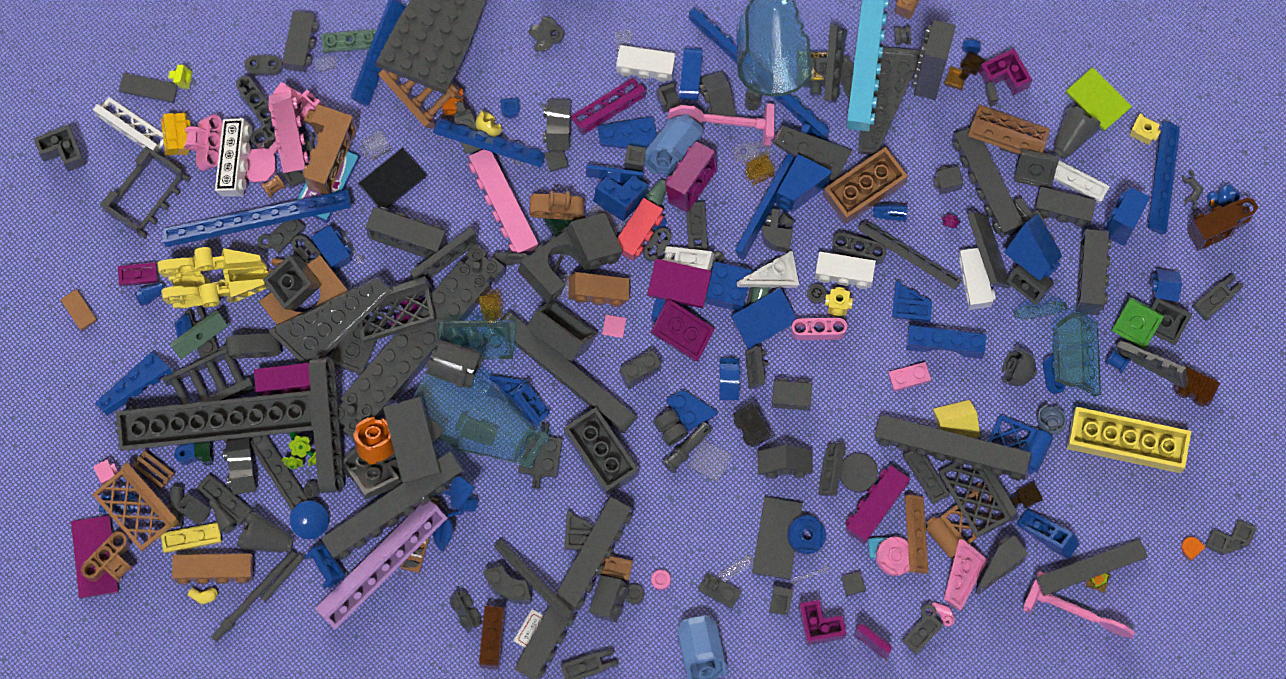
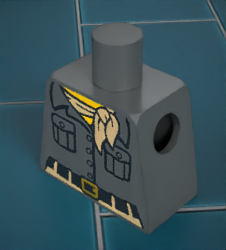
M798 52L797 54L801 84L803 87H810V95L812 96L821 95V87H825L828 52Z

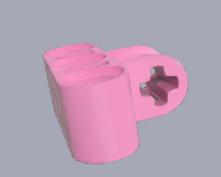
M211 115L200 120L198 127L185 128L187 140L184 143V147L196 151V165L202 171L218 166L223 124L218 115Z

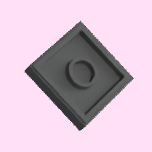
M1022 149L1014 182L1051 189L1059 157Z

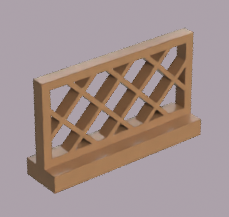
M979 105L968 136L1021 154L1022 149L1043 153L1050 129Z
M127 462L121 467L122 470L92 495L140 551L143 552L171 527L175 528L179 522ZM124 476L127 480L126 488H116V481ZM104 491H112L111 501H103L99 495ZM115 491L126 492L125 502L114 501ZM129 492H137L139 494L138 502H128ZM114 504L124 505L123 515H115L113 513ZM127 505L138 506L137 516L126 515ZM141 506H150L151 516H140ZM126 519H136V528L127 529L125 527ZM140 519L150 520L149 530L139 529ZM153 520H162L165 526L161 530H152ZM138 533H149L148 541L141 545L137 541Z

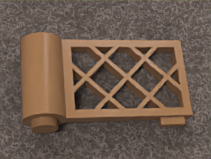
M980 483L974 486L983 489V485ZM970 490L972 493L968 499L971 500L975 497L974 501H978V493L980 492ZM988 495V502L981 501V503L992 505L991 499L993 501L994 498L992 495ZM957 505L941 517L936 518L934 516L926 523L928 526L926 531L950 560L955 557L959 539L965 541L961 536V529L971 530L970 526L962 525L963 514L961 511H956L959 509ZM974 505V513L971 514H975L977 505ZM988 508L987 515H978L988 518L991 509ZM951 514L960 515L959 525L951 524L947 517ZM1003 514L999 517L991 516V519L997 521L1005 518ZM976 527L977 531H980V530L984 529V528ZM973 531L972 538L966 541L969 545L978 539Z

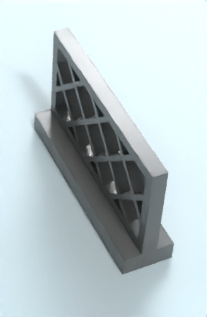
M425 277L390 287L392 292L371 311L373 314L369 320L363 319L359 323L363 343L436 321L431 297L432 289ZM426 294L422 304L416 301L419 296ZM409 301L404 309L398 307L400 302ZM413 304L419 306L415 314L408 312ZM390 306L391 308L386 315L380 313L383 307ZM424 309L429 311V317H419ZM395 310L402 312L397 320L390 318ZM377 315L383 317L379 326L373 324ZM405 315L412 317L409 323H401ZM388 320L394 323L390 329H383ZM370 326L376 329L372 335L366 336V331Z
M952 464L938 471L976 538L1009 521L1012 522L1018 519L1017 510L996 475L990 473L989 470L983 469V471H978L979 474H975V469L971 473L962 470L963 466H960V469H956L959 466ZM950 471L957 472L956 482L948 480L945 474ZM961 474L972 476L969 485L958 483ZM974 477L984 481L983 489L972 486ZM957 486L968 489L965 498L956 495ZM970 490L981 492L979 502L968 499ZM984 494L992 495L994 498L992 505L981 503ZM966 503L977 505L975 514L966 512ZM980 506L991 509L988 518L978 515ZM993 510L1002 512L1005 518L999 521L991 519ZM976 519L987 521L986 527L977 531L975 527Z

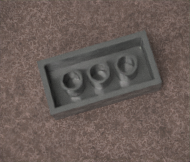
M373 207L365 227L369 239L427 259L448 243L446 232L442 227L426 225L420 219H415V221L408 219L406 215L391 213L390 210L384 207Z
M1086 229L1081 238L1075 313L1099 315L1101 309L1104 310L1105 304H1107L1108 293H1105V290L1109 284V274H1106L1110 266V256L1107 255L1112 243V238H1109V231Z
M596 407L563 428L564 434L606 496L639 476L638 468Z

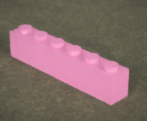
M483 149L470 155L468 167L472 174L476 173L478 177L476 183L480 190L484 189L486 193L484 199L488 206L492 205L494 209L492 212L496 222L500 221L502 228H500L504 238L508 237L511 243L508 244L510 251L525 253L526 255L533 253L539 246L493 153Z

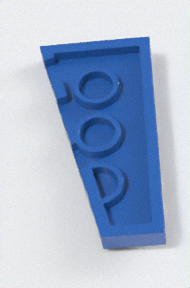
M151 352L120 381L116 382L95 404L108 416L128 403V398L143 393V388L150 384L154 386L160 382V377L165 374L169 376L173 371L154 352Z

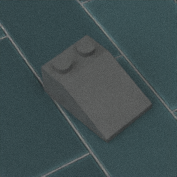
M1015 535L1011 538L1007 536L999 542L997 551L975 592L977 595L1018 567L1028 557L1029 553Z

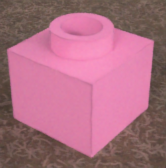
M108 460L93 466L102 485L118 473L115 464H110Z

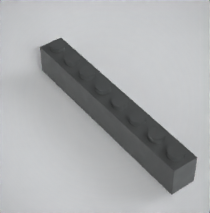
M884 415L880 416L874 435L876 442L884 447L891 445L897 447L900 451H915V454L923 457L931 455L939 461H945L946 459L953 461V464L958 466L970 465L975 470H989L990 473L997 476H1002V474L1009 475V478L1017 481L1027 479L1032 462V454L1030 452Z
M450 451L438 459L441 473L402 483L321 538L331 556L338 560L346 559L351 555L350 552L352 550L365 546L367 544L366 541L371 537L376 538L383 533V529L388 526L393 527L399 522L398 519L404 515L405 517L415 512L414 508L420 504L423 506L430 502L431 497L436 493L439 495L448 489L447 486L451 484L455 477L464 478L463 475L467 472L455 453Z

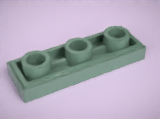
M377 29L321 34L322 52L324 54L369 50Z
M215 310L170 343V346L182 360L228 325L219 312Z

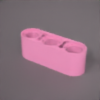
M842 318L797 319L792 324L791 335L796 340H838L846 335L847 323ZM839 325L843 328V331L836 332L833 327ZM801 326L805 331L798 333L795 328ZM821 326L824 331L816 332L814 327Z

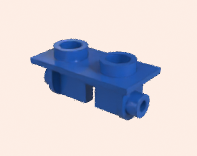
M112 493L103 494L100 498L103 501H111ZM125 493L122 496H115L114 501L125 502ZM129 493L128 502L137 501L139 495ZM99 504V512L108 514L102 505ZM114 504L113 513H118L117 506L121 507V513H123L124 505ZM127 505V513H135L138 509V506Z

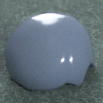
M1044 405L1039 410L1037 423L1042 431L1049 434H1059L1065 429L1067 418L1058 406L1049 407Z

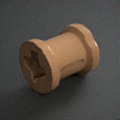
M277 174L266 184H261L269 198H272L273 194L280 189L286 188Z

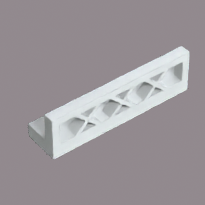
M110 97L102 106L97 104L94 107L93 111L98 118L142 148L147 146L158 154L164 147L162 132ZM110 104L116 107V114L106 110ZM129 116L132 123L126 124L120 117ZM135 127H146L147 134H141L135 130ZM159 136L162 140L157 145L150 140V137Z

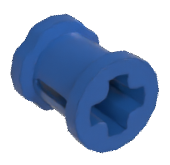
M1114 349L1105 364H1111L1119 369V372L1122 374L1131 359H1126Z

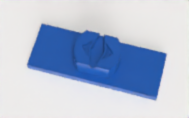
M586 165V177L597 179L609 177L621 186L623 182H627L633 175L641 181L643 179V172Z

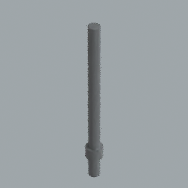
M291 550L228 619L225 618L220 624L221 627L211 636L216 643L227 631L229 632L234 627L233 624L297 556L294 551Z

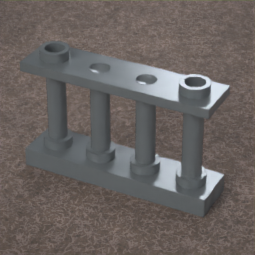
M227 345L219 348L218 352L179 371L175 370L169 376L166 374V377L162 378L166 386L173 385L182 405L190 404L179 381L190 376L201 398L198 403L235 399L254 390L250 379L242 378L234 360L229 358ZM225 359L236 381L235 385L229 388L225 387L214 365ZM204 368H208L218 389L217 393L212 396L207 395L197 374L198 371Z

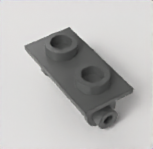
M464 590L458 593L457 591L454 592L449 598L451 608L456 611L460 625L469 633L473 627L477 628L482 625L480 622L482 619L475 608L470 611L468 610L469 607L473 606V603L467 592L465 593Z

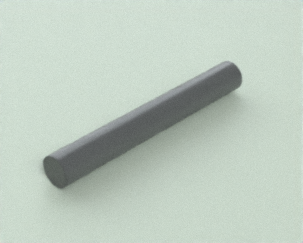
M298 554L262 594L260 599L266 603L305 558Z

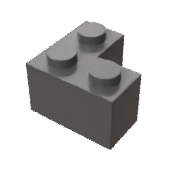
M718 72L700 77L702 83L699 85L700 93L704 97L705 103L709 105V108L706 109L707 114L736 117L731 88L724 74Z
M69 125L33 138L39 155L44 162L61 156L68 172L86 165Z
M782 445L757 451L758 474L766 476L767 479H776L778 475H793L794 478H805V475L813 473L812 450Z

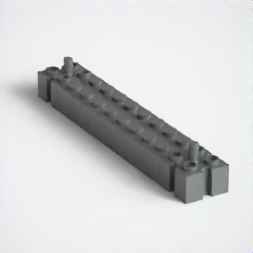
M473 245L465 255L466 262L460 261L432 292L431 297L436 321L397 333L340 398L342 404L338 407L339 429L343 427L344 435L353 443H355L354 432L357 424L370 417H375V420H379L384 414L383 407L392 405L427 365L428 359L431 358L435 348V340L447 341L491 291V282L497 284L504 276L505 267L494 258L489 261L487 253L478 245ZM425 309L419 315L420 318L430 316L429 311Z

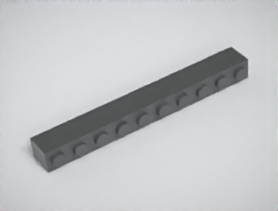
M610 497L556 593V596L571 610L573 617L569 621H565L549 606L515 666V671L529 679H542L547 670L545 666L548 661L551 663L556 655L554 650L557 644L561 645L566 637L564 632L567 627L571 628L576 619L574 617L576 610L580 611L583 607L585 594L592 591L595 585L593 582L596 575L600 576L605 567L602 565L604 560L611 557L614 548H612L615 541L619 542L624 533L622 528L625 524L628 525L633 517L631 507Z

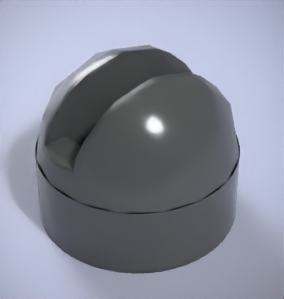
M783 212L779 218V225L781 226L784 223L783 228H789L795 223V219L788 213Z
M309 482L304 485V494L307 498H314L320 494L318 483Z

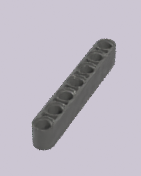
M331 358L312 359L309 362V379L318 488L321 493L341 492L344 487L335 366Z

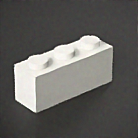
M620 45L616 71L623 76L636 75L642 79L650 77L657 78L658 81L662 82L672 81L675 53Z
M979 249L960 250L958 257L968 309L991 307L993 300L996 299L995 291L990 287V281Z
M819 252L815 279L823 283L837 282L841 286H848L850 284L856 285L860 289L871 288L876 261Z

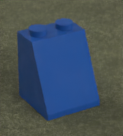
M798 154L777 191V207L785 212H794L829 185L832 171Z
M1038 214L1023 225L1004 252L1039 281L1044 277L1049 278L1061 265L1059 260L1062 258V254Z

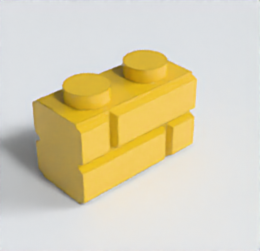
M185 113L163 114L161 127L165 155L188 154L190 150L184 147V143L187 140L185 128L190 127V120L186 119Z

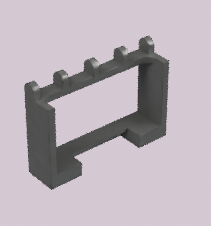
M147 146L135 159L137 166L115 193L111 190L100 204L104 212L144 239L147 235L142 231L149 222L156 225L157 221L153 217L160 208L164 210L169 208L164 204L172 193L177 196L180 194L176 189L182 180L190 181V178L181 169ZM152 159L176 174L177 177L141 224L137 226L113 209Z

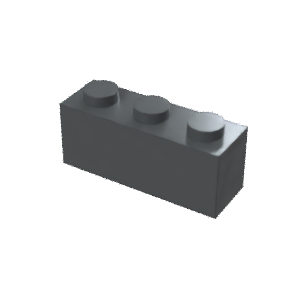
M298 11L292 12L282 60L284 69L306 73L307 66H311L312 56H310V52L315 47L314 32H318L319 21L316 20L315 14Z
M1040 187L1034 212L1038 210L1042 218L1050 217L1061 223L1071 222L1075 223L1078 227L1084 228L1086 226L1089 227L1092 222L1096 200Z

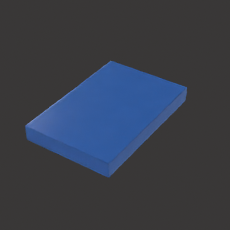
M780 287L730 315L748 349L791 326L797 320Z

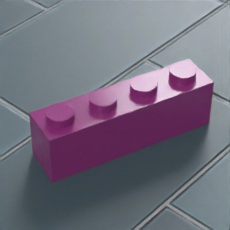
M309 363L254 369L255 388L258 396L310 391Z
M890 466L888 470L884 469L878 477L881 479L877 485L873 484L867 492L869 494L867 500H861L856 508L859 511L855 516L851 515L845 523L847 525L846 532L864 545L910 481L909 477L893 466Z

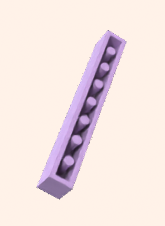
M431 501L423 506L420 504L415 509V512L409 515L315 610L336 629L447 517Z

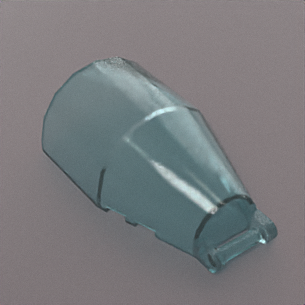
M749 0L736 27L738 76L744 86L757 94L785 96L798 91L812 78L810 39L803 32L804 24L799 22L797 17L799 12L794 0Z
M476 372L470 389L465 387L459 388L453 383L426 374L414 395V398L422 397L426 415L445 430L439 440L459 452H468L478 456L483 455L517 463L530 470L533 466L532 462L542 446L550 439L549 435L537 429L500 385ZM536 436L538 438L537 442L531 449L526 459L522 458L523 454L525 453L530 443Z

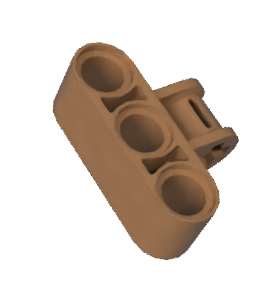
M550 190L549 194H532L530 196L529 215L534 218L580 220L584 218L585 200L582 197L570 196L568 191L566 193H555L553 190Z
M121 532L113 533L83 563L81 567L83 576L87 580L94 582L108 572L119 583L121 581L120 578L128 570L131 571L133 569L121 558L130 546L128 538ZM117 539H124V543L121 546H115ZM104 553H110L108 560H101V556ZM90 567H96V572L93 575H87Z

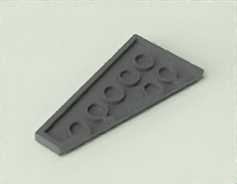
M883 47L882 58H878V63H881L880 75L876 74V80H879L878 91H874L877 103L876 108H872V113L875 114L874 125H870L869 131H860L858 154L874 155L879 152L916 71L921 53L920 50Z
M376 277L269 329V332L302 364L309 363L312 359L324 358L392 292V289L379 277Z

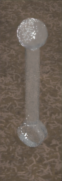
M340 230L339 233L356 256L357 263H362L364 259L357 253L347 238L346 231Z
M825 565L818 571L798 578L793 577L791 582L792 584H798L799 581L821 573L827 574L830 568Z

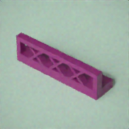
M631 78L571 115V119L581 134L585 135L645 98L646 90L642 85L639 86L634 78ZM633 85L635 87L632 91L624 94L628 86ZM612 96L620 97L619 99L609 104V100ZM598 105L605 106L598 112L593 113L594 107ZM581 115L589 116L580 123L577 120Z

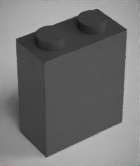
M605 213L570 222L567 234L584 270L589 268L596 269L604 264L611 265L619 260L623 251Z

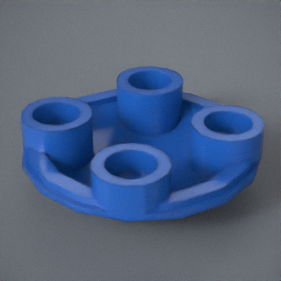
M315 501L298 503L290 515L292 531L303 539H315L321 536L328 526L326 509Z

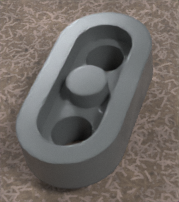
M253 55L249 56L244 63L247 73L254 76H275L282 71V62L276 56ZM252 62L257 63L255 66H251ZM272 62L276 63L273 67L269 66Z

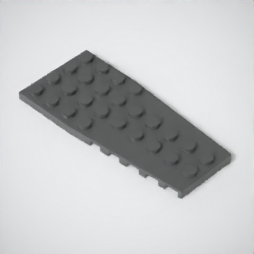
M410 0L377 59L376 66L446 95L468 50L486 0Z

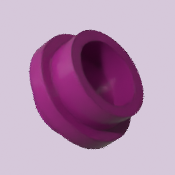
M949 214L941 219L943 220V226L955 229L960 225V221L957 220L958 217Z

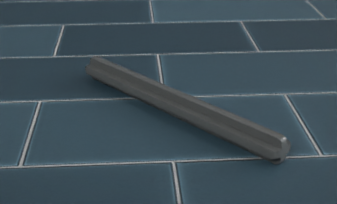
M498 540L494 544L495 549L565 621H569L573 617L571 610L503 540Z

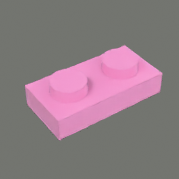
M926 362L888 373L894 392L931 382Z

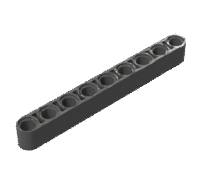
M507 312L495 325V328L588 406L592 409L596 407L602 417L617 430L625 433L637 420L632 412L569 360L564 359L558 351L548 347L542 339L533 336L531 331L526 328L527 326L513 314Z

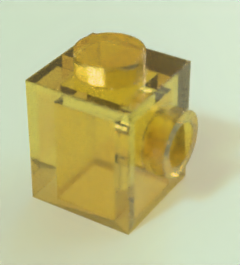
M766 154L746 163L744 174L748 181L751 180L752 184L756 185L774 177L775 170Z
M498 293L479 296L483 321H494L502 318Z

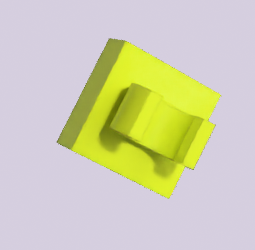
M177 65L176 71H170L168 78L173 79V82L180 88L189 89L193 72L185 65Z

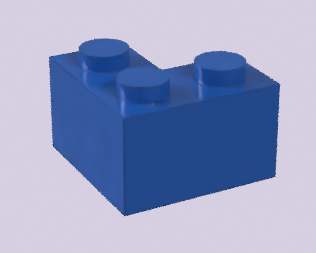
M634 175L623 186L606 177L595 188L593 202L624 221L639 206L643 198L646 199L645 195L647 194L648 185Z

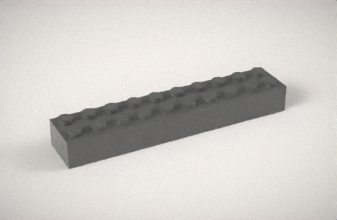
M310 391L116 411L120 451L314 431Z

